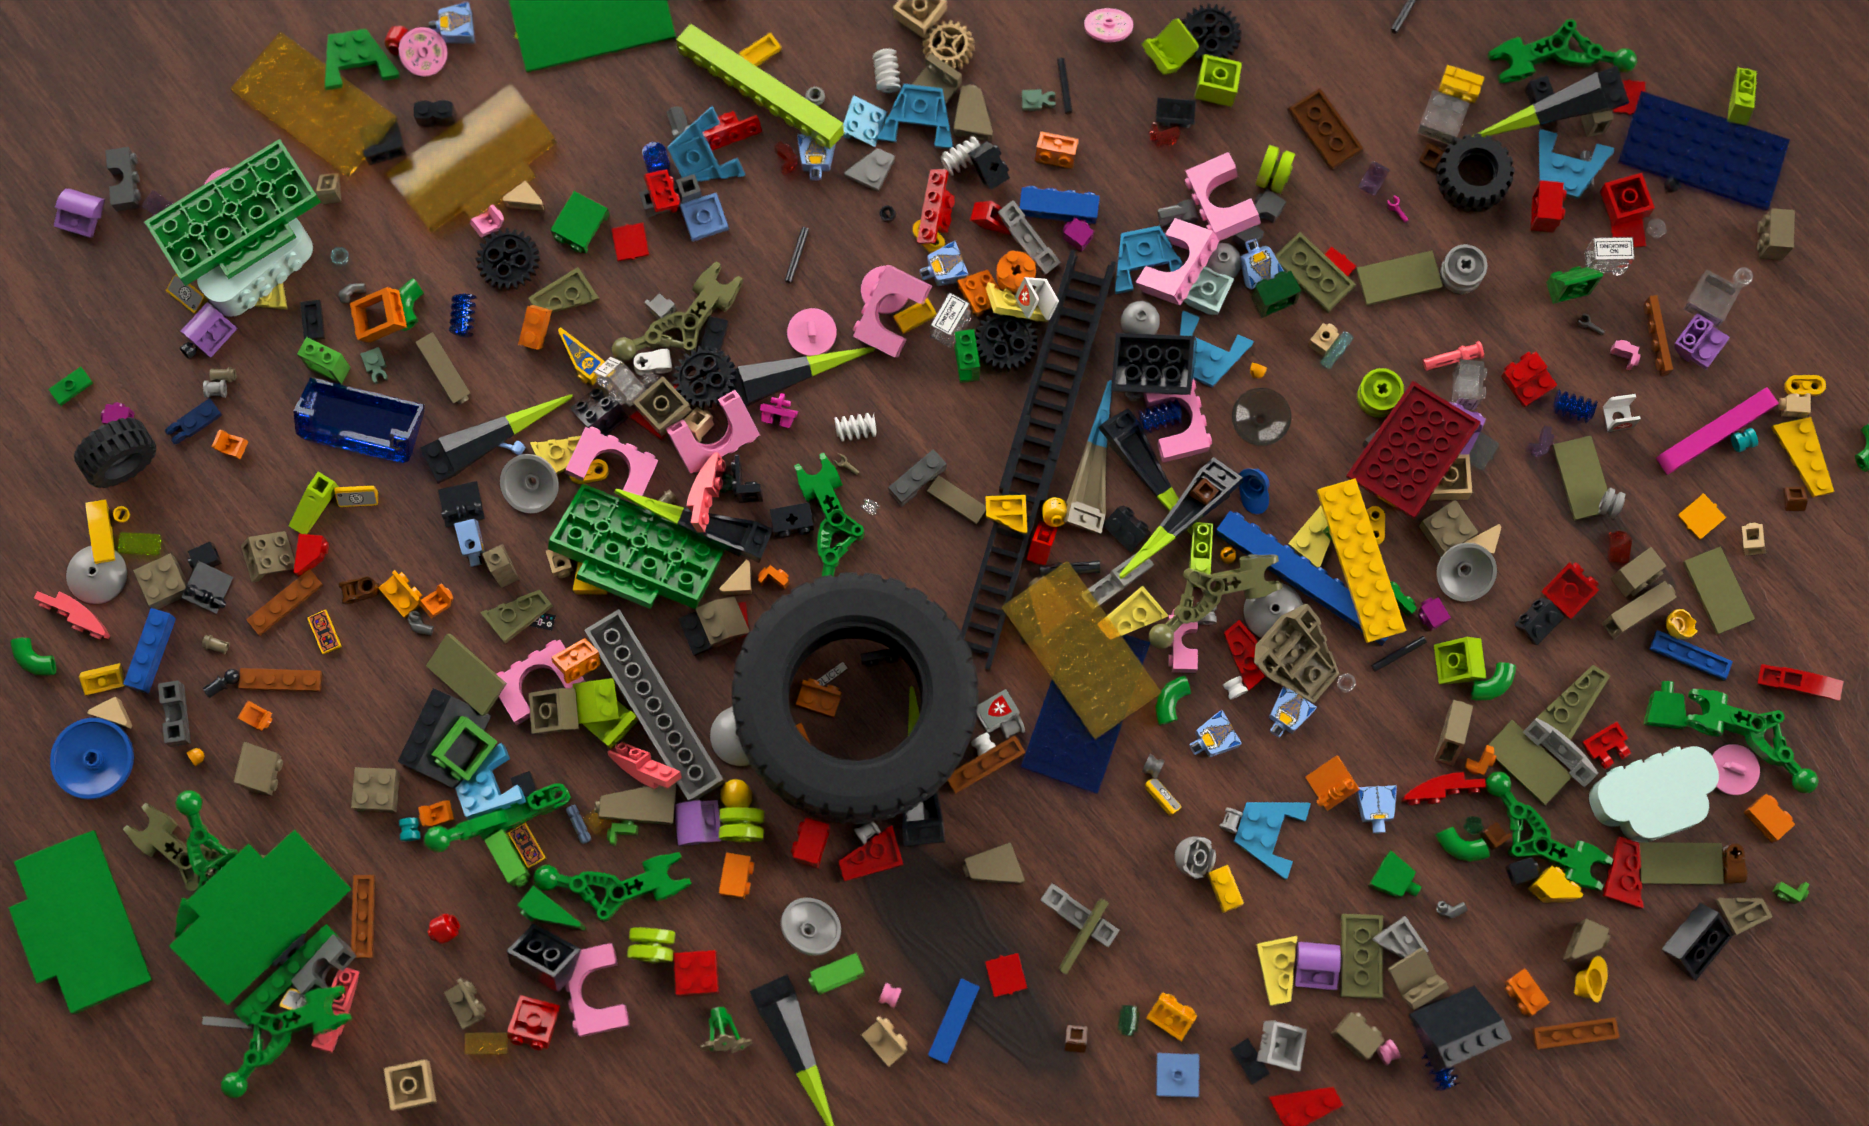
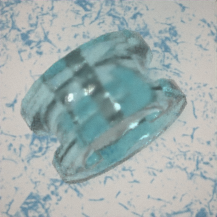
M343 247L333 249L331 252L332 262L338 267L345 266L349 261L347 250ZM343 253L344 259L340 258L337 260L336 255H341Z

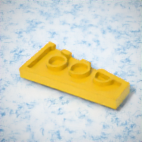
M1808 417L1773 425L1771 429L1779 437L1780 444L1789 454L1793 466H1796L1800 477L1811 496L1814 498L1832 494L1834 489L1812 418Z

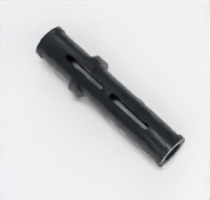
M1099 560L1063 564L1062 562H1057V564L1046 566L1039 565L1040 578L1042 576H1058V578H1063L1066 575L1100 573L1101 571Z

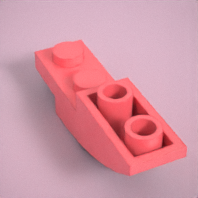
M718 452L714 453L701 468L692 485L686 505L692 513L691 524L698 533L705 532L706 525L709 523L708 513L709 507L712 506V497H719L720 489L723 487L722 476L726 470V463Z
M37 591L34 599L40 602L38 606L50 610L51 607L57 609L59 615L68 618L67 621L72 624L71 628L82 633L83 630H87L90 632V636L99 640L102 637L110 638V634L102 622L75 599L60 591L56 598Z
M624 742L617 744L608 751V756L625 772L653 789H656L658 786L669 788L682 778L679 770L652 760L649 752Z
M345 968L343 971L338 969L332 987L344 986L345 993L334 999L332 1003L334 1014L349 1013L360 974L359 971ZM344 1025L334 1031L315 1035L311 1045L312 1048L333 1053Z

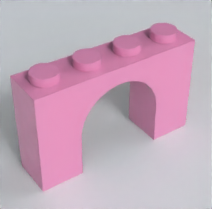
M1229 152L1186 170L1187 178L1184 180L1188 190H1193L1192 198L1195 204L1201 207L1199 212L1203 221L1207 220L1209 224L1206 226L1207 229L1213 231L1219 241L1260 224L1259 214L1252 199L1229 208H1219L1208 201L1209 195L1214 188L1238 177L1236 166Z
M1175 218L1165 235L1172 245L1190 251L1187 262L1180 269L1168 273L1145 266L1136 283L1142 292L1181 305L1188 296L1189 290L1197 281L1203 267L1207 265L1211 254L1216 250L1219 240L1213 231Z
M887 265L879 273L878 278H880L878 285H874L870 292L871 300L862 309L861 313L863 316L861 321H857L853 328L855 332L853 337L893 357H899L907 339L889 331L882 325L879 319L880 304L887 296L894 293L901 294L919 304H924L932 286L891 265Z
M1194 378L1191 395L1143 393L1147 407L1174 402L1185 407L1190 414L1191 425L1186 431L1158 440L1157 445L1162 463L1208 452L1210 445H1212L1210 433H1206L1205 426H1207L1205 415H1201L1199 409L1202 407L1200 397L1195 395L1196 383Z
M735 390L718 399L728 420L727 431L719 441L712 444L697 442L683 419L665 428L690 474L699 472L714 453L718 452L721 457L727 453H733L745 443H751L756 437L760 436L740 395Z
M585 427L564 473L583 481L591 462L596 456L606 452L615 453L626 461L629 469V476L623 490L642 496L658 463L655 456L649 452L641 453L637 451V447L628 443L624 445L619 442L618 438L612 435L604 436L600 434L601 431L597 428ZM621 496L619 497V498L622 499V500H625V501H627V502H630V503H632V504H635V503H633V502H631V501H629V500H627V499H625V498H623V497H621Z
M561 640L549 642L546 644L545 649L540 652L538 650L532 652L525 661H517L510 666L511 669L508 671L497 673L507 683L499 698L516 725L531 717L530 707L522 694V683L526 675L532 670L547 668L554 671L565 688H573L572 684L586 682L583 676H581L579 679L567 684L564 680V674L552 663L551 657L566 649Z
M612 943L582 949L572 978L565 984L566 990L571 993L572 1000H569V1008L571 1013L574 1012L576 1019L572 1021L573 1029L580 1037L630 1026L626 1005L594 1009L584 1002L581 994L582 983L588 974L598 969L618 965L615 947Z

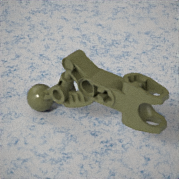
M716 261L695 282L692 291L699 296L686 313L676 312L660 318L650 325L645 336L637 339L618 338L612 345L613 356L621 362H628L634 358L636 351L646 347L656 349L660 346L669 349L671 347L684 349L686 354L692 355L691 349L697 352L699 331L717 307L724 312L730 308L743 284V278L737 276L733 281L725 285L718 283L716 278L720 273L721 264ZM688 322L695 323L693 327L686 326ZM679 329L683 334V342L674 340L672 336L663 335V333L668 330Z
M1275 554L1244 556L1239 558V569L1214 574L1187 568L1183 572V577L1187 580L1185 593L1181 595L1180 605L1175 608L1174 616L1166 624H1157L1151 628L1149 641L1152 646L1157 649H1166L1171 646L1174 641V632L1183 623L1197 622L1209 614L1219 604L1223 594L1244 590L1246 599H1254L1267 596L1282 589V583L1279 581H1265L1264 578L1266 568L1279 562L1278 556ZM1216 581L1215 588L1211 590L1210 584ZM1194 585L1202 590L1204 595L1200 602L1192 607L1194 600L1192 592Z
M144 803L141 808L149 817L148 827L144 831H138L134 827L126 825L123 830L130 837L134 845L146 855L152 857L157 850L163 853L179 867L186 889L196 892L200 878L194 873L191 864L189 866L185 865V858L188 856L187 845L172 834L178 823L166 813L157 810L148 803ZM173 844L174 849L181 853L178 854L177 852H172V848L170 846ZM200 846L206 860H213L221 855L215 849L210 850L206 846ZM208 869L207 875L213 877L217 871L215 869Z

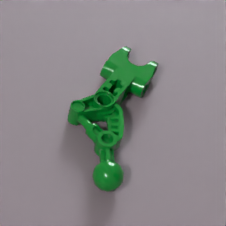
M1573 19L1566 20L1551 36L1524 45L1521 37L1513 38L1489 51L1487 55L1489 60L1503 59L1510 65V69L1502 72L1497 78L1499 84L1518 82L1529 78L1536 73L1533 65L1553 58L1558 63L1575 67H1590L1600 61L1611 63L1613 66L1618 67L1619 72L1627 73L1636 67L1637 56L1633 50L1628 48H1622L1615 53L1604 50L1599 44H1593L1587 37L1584 38L1575 29L1577 24ZM1571 36L1579 43L1578 46L1584 53L1574 52L1568 48V41ZM1556 43L1560 48H1555L1552 44Z
M821 453L819 458L822 469L819 473L815 475L806 474L800 464L794 465L800 490L806 502L817 498L825 516V519L820 524L818 533V555L823 561L822 576L832 575L834 577V571L839 564V559L848 551L847 548L855 540H862L865 534L863 526L844 513L834 492V489L843 486L834 465L829 461L825 453ZM828 500H829V501L832 503V505H833V509H834V510H832V511L830 510L829 505L826 504V501H828ZM835 517L843 519L840 524H834L832 520ZM834 533L848 536L842 543L839 542L833 549H830Z
M1692 689L1689 691L1688 697L1701 706L1702 715L1689 714L1684 718L1686 725L1710 736H1722L1723 729L1745 736L1746 743L1759 757L1768 764L1778 767L1783 766L1793 776L1792 785L1799 793H1811L1816 789L1819 784L1818 776L1811 769L1801 768L1793 760L1794 753L1787 747L1786 739L1782 736L1780 723L1785 718L1782 711L1776 710L1756 714L1727 705L1728 695L1722 692L1703 689ZM1773 728L1774 738L1772 739L1774 749L1764 739L1766 730Z
M1500 771L1491 773L1486 779V789L1491 795L1500 797L1507 807L1510 831H1513L1512 846L1508 849L1509 856L1512 858H1541L1566 869L1564 877L1569 882L1573 881L1579 887L1601 891L1603 884L1591 876L1590 866L1593 862L1609 866L1612 864L1613 859L1597 847L1578 840L1574 849L1552 840L1551 831L1542 817L1531 806L1517 802L1510 791V777ZM1524 819L1531 827L1533 836L1527 841L1520 842V831H1523ZM1537 841L1544 844V851L1537 849ZM1561 851L1560 855L1563 857L1559 859L1558 854L1554 852Z
M555 783L531 793L525 798L526 802L523 804L515 803L511 804L510 808L496 809L492 813L461 822L455 828L449 830L442 826H434L425 834V845L433 852H442L448 848L451 841L458 839L466 841L480 835L482 841L500 830H509L538 815H546L567 805L571 800V796L564 784ZM563 792L560 798H554L556 793Z
M187 790L178 795L175 803L178 812L187 816L191 828L190 835L187 838V851L192 869L200 878L196 889L197 892L212 878L207 875L206 871L208 869H215L218 872L238 854V851L236 849L228 850L218 843L219 839L208 832V828L202 824L199 814L203 805L202 798L197 792ZM203 844L210 850L215 849L221 855L213 860H206L200 845ZM183 897L176 917V930L174 934L176 938L183 933L186 926L193 924L200 917L186 902L188 899Z
M680 852L658 855L642 862L645 873L624 881H620L614 875L585 871L570 877L559 874L558 870L552 865L540 866L534 873V882L539 889L549 891L556 886L571 889L585 903L589 902L597 911V916L603 922L609 921L618 909L628 901L653 892L656 902L675 896L678 892L692 885L690 878L673 880L668 876L669 867L682 859ZM636 882L644 884L641 886L640 891H637V889L634 888L636 886ZM589 885H596L606 889V897L602 904L595 898L596 894L590 889ZM626 885H628L630 889L634 888L630 890L632 893L631 895H629L628 890L625 887ZM617 889L624 890V896L620 899H616L613 896L614 891Z
M344 986L318 988L304 994L307 1005L278 1015L259 1011L251 1012L249 1021L254 1024L253 1039H250L249 1050L244 1054L243 1065L237 1072L228 1073L223 1077L221 1090L224 1095L235 1099L245 1094L248 1088L247 1078L255 1068L268 1066L277 1059L290 1043L292 1033L312 1026L314 1035H321L334 1031L351 1021V1014L336 1015L332 1010L334 999L345 993ZM282 1021V1022H283V1027H282V1029L280 1030V1029H279V1023ZM262 1028L269 1031L272 1035L271 1042L263 1051Z

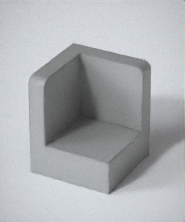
M658 294L651 302L649 300L644 302L646 308L658 319L673 314L676 311L675 304L670 299L666 300L661 294Z

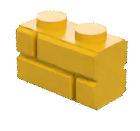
M1447 65L1438 91L1451 97L1460 98V100L1468 103H1475L1484 76Z
M1228 865L1207 874L1216 898L1221 903L1220 908L1223 913L1244 904Z

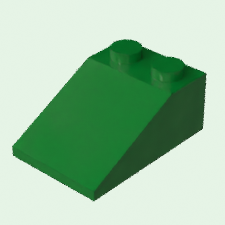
M1580 266L1571 268L1569 272L1562 273V271L1552 273L1546 282L1552 303L1555 304L1591 295L1602 279L1603 273L1590 267L1581 268Z
M534 886L518 904L521 908L520 913L531 922L535 919L540 923L581 931L586 929L583 924Z

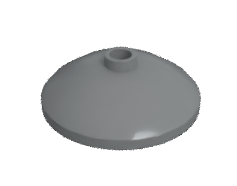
M522 454L514 457L504 466L500 476V487L506 501L515 509L525 513H537L545 510L554 502L558 494L559 482L554 468L545 459L537 455ZM531 477L536 479V483L531 481Z
M1461 543L1455 545L1441 557L1437 566V581L1443 592L1452 599L1458 601L1476 600L1485 595L1495 582L1497 575L1495 559L1485 547L1479 544ZM1466 565V569L1461 571L1460 568Z
M88 546L76 553L71 559L66 573L67 584L73 595L83 602L89 604L106 603L114 599L124 588L127 580V566L123 557L117 551H115V561L95 564L92 546ZM95 568L96 572L90 574L91 569Z
M1282 583V589L1267 596L1246 599L1244 619L1248 628L1259 638H1262L1282 615L1303 605L1298 593L1290 586ZM1272 606H1277L1279 611L1274 612Z
M730 707L721 712L714 720L710 732L711 745L717 756L724 762L735 766L750 765L742 749L739 737L736 735L737 729L733 708Z
M797 899L786 907L781 917V929L785 939L793 948L801 953L808 955L825 954L831 951L840 939L841 924L837 914L830 906L818 899Z

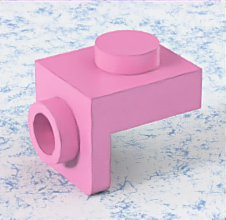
M491 205L486 213L471 219L470 224L478 235L483 238L491 234V232L500 229L504 218L502 213L494 205Z
M1616 340L1612 345L1610 354L1629 359L1626 369L1631 370L1634 365L1637 366L1639 363V347L1630 345L1631 343L1625 340Z

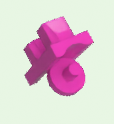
M782 393L779 398H771V403L777 404V406L761 404L762 422L773 423L774 415L778 414L782 415L779 425L790 428L798 414V411L783 408V406L790 407L791 401L785 400V394Z

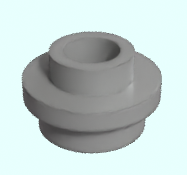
M812 87L806 92V99L819 106L825 100L824 91L819 87ZM818 95L819 98L814 100L812 99V96Z

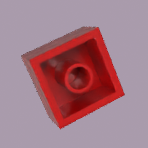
M1642 173L1607 182L1600 190L1612 226L1648 217L1655 209Z
M1539 181L1532 194L1530 230L1553 233L1557 226H1560L1561 220H1564L1565 208H1562V203L1566 199V190L1563 189V182Z
M806 817L804 822L800 821L797 830L799 839L798 842L794 841L791 849L795 862L819 869L831 830L829 824Z
M716 950L674 953L675 986L678 997L719 994Z

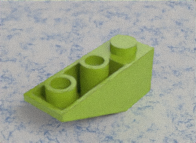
M1737 67L1728 109L1729 122L1747 126L1755 104L1756 71Z
M317 472L306 488L289 527L300 534H308L335 495L334 488L339 487L335 481Z
M1196 522L1192 528L1189 568L1211 574L1213 523Z

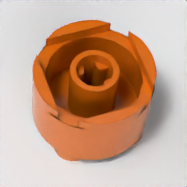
M1009 251L997 264L996 279L1000 289L1004 291L1006 288L1012 291L1014 295H1016L1024 277L1035 278L1036 275L1035 262L1029 255L1023 252Z

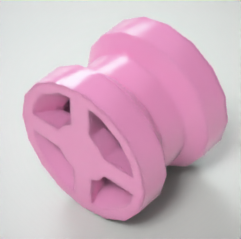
M886 983L879 1002L882 1004L888 1003L890 1007L895 1008L902 989L892 988L890 984Z
M1391 1039L1387 1040L1385 1045L1379 1046L1376 1050L1386 1066L1390 1064L1391 1060L1401 1058L1399 1050Z

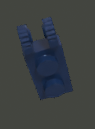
M209 398L182 416L177 422L168 426L165 432L167 435H170L182 427L184 431L172 438L173 444H179L221 417L222 414Z

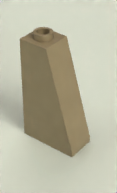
M431 332L416 341L417 346L453 404L457 402L460 405L469 400L468 395L471 393L434 333Z
M504 544L483 553L491 574L501 588L520 580Z
M1664 581L1611 614L1602 624L1614 640L1672 602L1677 597L1675 595L1676 592L1672 585Z
M676 783L669 788L658 786L656 789L648 786L602 795L599 801H595L594 813H598L597 819L628 820L671 825L674 816Z

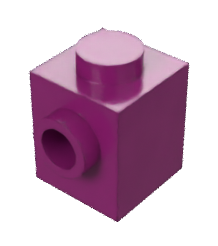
M1077 218L1072 222L1069 221L1062 230L1064 231L1063 239L1080 252L1085 249L1094 235V231L1090 229L1088 223L1083 220L1079 221Z
M114 402L113 405L106 404L105 409L101 412V421L106 425L108 422L117 421L120 418H134L135 413L129 407H125L124 404Z
M1439 597L1434 600L1428 598L1423 601L1421 608L1418 610L1420 621L1426 624L1430 631L1445 624L1451 618Z

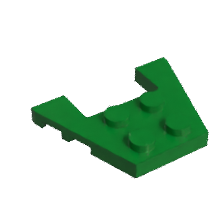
M366 29L328 35L325 91L342 88L343 83L338 70L376 64L382 81L399 78V71Z

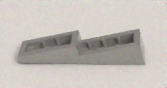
M1134 554L1113 569L1106 577L1080 594L1076 601L1088 615L1092 614L1154 566L1152 561L1147 559L1124 578L1120 579L1119 574L1136 555Z

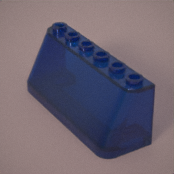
M310 377L293 413L295 432L302 439L406 463L410 460L425 409L424 404Z

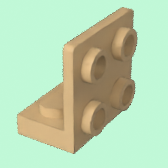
M879 1016L877 1022L866 1030L862 1036L889 1067L907 1051V1041L900 1033L897 1036L892 1031L894 1026L886 1017L882 1019Z

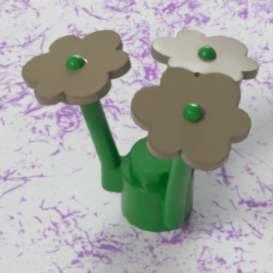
M717 1007L710 1011V1039L705 1045H700L702 1051H728L731 1048V1052L735 1053L752 1044L751 1039L745 1040V1038H740L732 1021L731 1014H727L725 1007ZM729 1024L734 1036L726 1035L724 1027ZM714 1026L720 1030V1036L715 1040Z

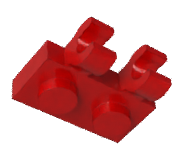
M1618 722L1613 723L1582 742L1592 760L1597 757L1599 758L1604 770L1614 764L1607 753L1614 747L1622 760L1631 754V751L1624 743L1628 737Z

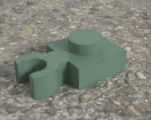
M1022 90V111H1042V105L1054 108L1055 102H1049L1048 98H1055V92L1050 91L1045 95H1041V90Z
M377 347L361 353L367 373L373 372V382L377 385V377L380 375L384 377L385 381H388L386 372L382 370V368L387 366L380 348Z

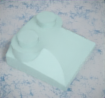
M1205 266L1200 272L1197 281L1189 290L1188 296L1183 301L1187 305L1207 314L1218 315L1234 279L1224 274H1218Z

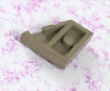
M1718 898L1715 900L1734 936L1772 917L1763 898Z

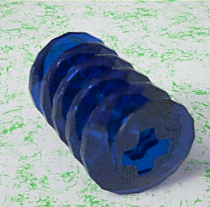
M659 142L646 144L642 155L647 172L652 173L662 170L669 172L670 161L665 146Z
M457 294L452 296L451 301L453 303L451 304V309L453 311L450 312L452 317L449 320L450 325H452L449 327L450 333L460 337H471L474 335L468 332V330L474 329V326L469 323L475 321L474 318L470 317V315L476 313L470 309L471 307H476V303L471 302V300L477 299L475 295Z
M1558 389L1553 402L1554 414L1562 410L1563 417L1569 412L1570 419L1576 414L1577 421L1585 417V423H1588L1595 413L1598 401L1596 400L1592 404L1591 398H1588L1584 402L1583 396L1576 400V394L1573 393L1569 397L1568 392L1565 391L1561 395V390Z
M1177 399L1174 400V403L1168 401L1167 407L1164 403H1161L1159 408L1153 406L1152 412L1149 408H1146L1145 415L1141 410L1138 411L1141 424L1149 433H1152L1153 426L1159 431V424L1167 428L1168 421L1174 426V419L1179 424L1182 423V410Z
M1426 1053L1421 1057L1422 1059H1428ZM1430 1061L1425 1064V1067H1432ZM1454 1066L1436 1073L1432 1069L1428 1073L1429 1075H1436L1432 1080V1083H1439L1435 1088L1436 1091H1443L1462 1083L1455 1082L1459 1077L1458 1074H1451L1455 1070Z

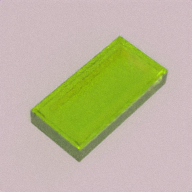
M120 532L118 552L159 555L161 535Z

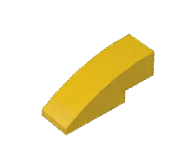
M105 499L86 503V512L94 562L99 564L115 561L113 531L107 501Z

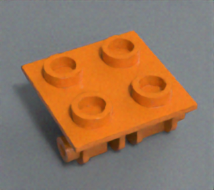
M988 269L957 280L958 289L963 293L964 299L968 300V305L971 304L970 307L974 315L979 317L984 314L983 311L992 308L986 286L990 282L995 284L994 288L999 289Z
M1338 755L1305 776L1319 798L1317 804L1320 807L1324 806L1327 811L1360 790Z

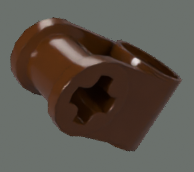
M369 576L340 582L339 588L342 589L343 594L342 604H353L376 597L380 592L379 584ZM369 583H372V589L370 591H365V586Z
M1736 843L1723 847L1724 883H1746L1747 868L1744 848ZM1730 851L1735 852L1736 856L1730 855Z

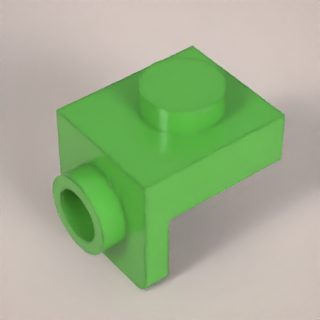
M622 820L621 824L612 823V827L608 828L607 840L610 841L612 846H616L617 834L638 835V826L634 825L633 821Z
M1781 882L1776 884L1773 892L1778 894L1777 897L1782 901H1790L1796 904L1806 899L1809 893L1807 890L1809 884L1804 882L1795 890Z

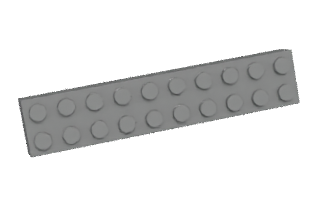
M618 609L585 629L586 634L594 647L599 651L600 657L665 764L681 772L682 778L677 783L687 800L696 801L724 784V779L621 611Z

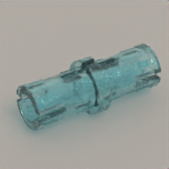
M1343 331L1339 339L1331 345L1330 350L1320 363L1324 367L1331 369L1336 360L1343 356L1344 350L1354 337L1350 333Z

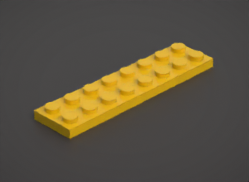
M1356 478L1318 489L1316 492L1366 643L1405 632L1406 628Z

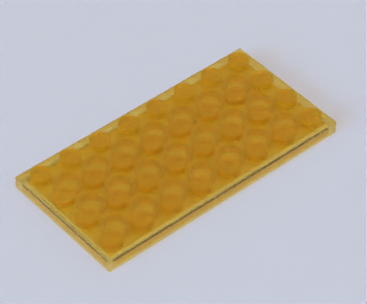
M280 31L230 89L349 177L365 159L363 150L369 146L377 145L398 118L341 75L342 88L325 91L326 64Z
M1068 561L1001 607L1095 740L1162 693Z

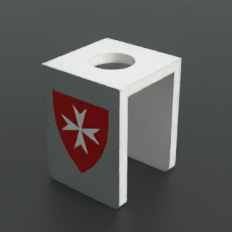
M1024 277L1015 295L1025 317L1029 319L1038 305L1045 319L1050 320L1059 303L1047 279Z
M1636 394L1611 397L1605 403L1603 411L1608 432L1632 429L1641 420L1640 416L1631 417L1629 407L1636 398ZM1620 412L1624 418L1613 420V414Z
M1006 689L982 702L977 708V716L988 733L999 728L1001 722L1010 721L1019 715V710Z

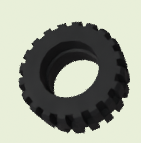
M1475 133L1474 137L1467 134L1463 136L1462 140L1457 138L1452 144L1448 145L1436 171L1438 174L1436 181L1437 184H1440L1439 191L1441 194H1446L1444 199L1447 202H1454L1453 206L1459 208V206L1464 207L1463 211L1469 212L1470 209H1474V212H1481L1482 208L1485 210L1491 209L1493 204L1497 205L1502 200L1512 184L1515 168L1512 166L1514 163L1511 156L1508 157V149L1506 147L1502 148V143L1499 140L1495 142L1491 140L1492 137L1489 135L1481 137V134ZM1471 159L1484 163L1491 171V183L1485 186H1473L1466 183L1459 175V163Z
M131 417L126 419L120 418L117 421H110L108 424L98 427L99 429L89 433V436L84 438L81 444L77 446L74 461L90 485L96 488H108L109 486H116L121 482L124 483L128 481L127 479L135 477L137 473L143 471L156 455V444L140 420Z

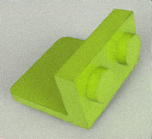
M1178 18L1173 19L1156 38L1147 39L1141 44L1146 54L1152 58L1157 69L1163 74L1176 72L1199 47L1198 43Z

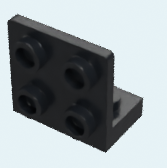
M396 119L359 130L365 149L363 153L369 166L407 155Z
M602 385L594 388L570 407L572 412L587 428H597L601 431L600 434L604 436L608 435L629 418L619 402Z
M735 455V461H731L733 478H736V480H732L734 497H738L739 503L763 502L761 484L746 482L745 485H742L741 461L739 455Z

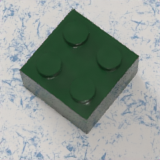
M1281 271L1270 280L1263 279L1257 282L1251 298L1260 317L1264 318L1296 304L1301 294V289L1292 271L1286 273Z

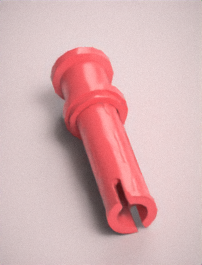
M1477 341L1474 345L1460 346L1458 350L1423 359V366L1428 371L1460 362L1461 360H1471L1478 357L1482 359L1484 358V350L1481 342Z

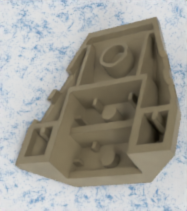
M1304 604L1282 615L1256 644L1254 663L1267 678L1315 703L1336 679L1339 671L1332 652L1327 647V638L1320 628L1321 622L1319 617L1308 604Z

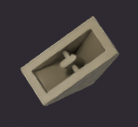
M339 173L319 175L316 195L322 204L341 202Z

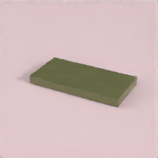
M1301 232L1275 255L1285 273L1292 271L1298 285L1327 313L1356 286L1349 277Z
M1433 251L1362 266L1356 269L1366 306L1439 290L1443 287Z
M1592 436L1553 444L1552 449L1574 521L1602 515L1599 514V504L1608 489Z
M1721 546L1683 562L1716 635L1755 620Z
M446 634L426 665L482 716L487 715L507 685L504 680L451 634Z
M1511 720L1488 745L1494 747L1495 760L1545 806L1572 776L1540 745L1537 746L1523 733L1524 730Z
M1640 842V882L1642 884H1724L1722 843Z
M1341 914L1340 997L1383 998V947L1372 940L1373 937L1383 931V915Z

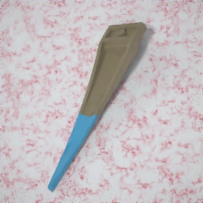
M1112 380L1108 381L1066 502L1067 513L1064 518V523L1095 534L1102 533L1106 516L1107 439L1098 428L1102 423L1109 420Z

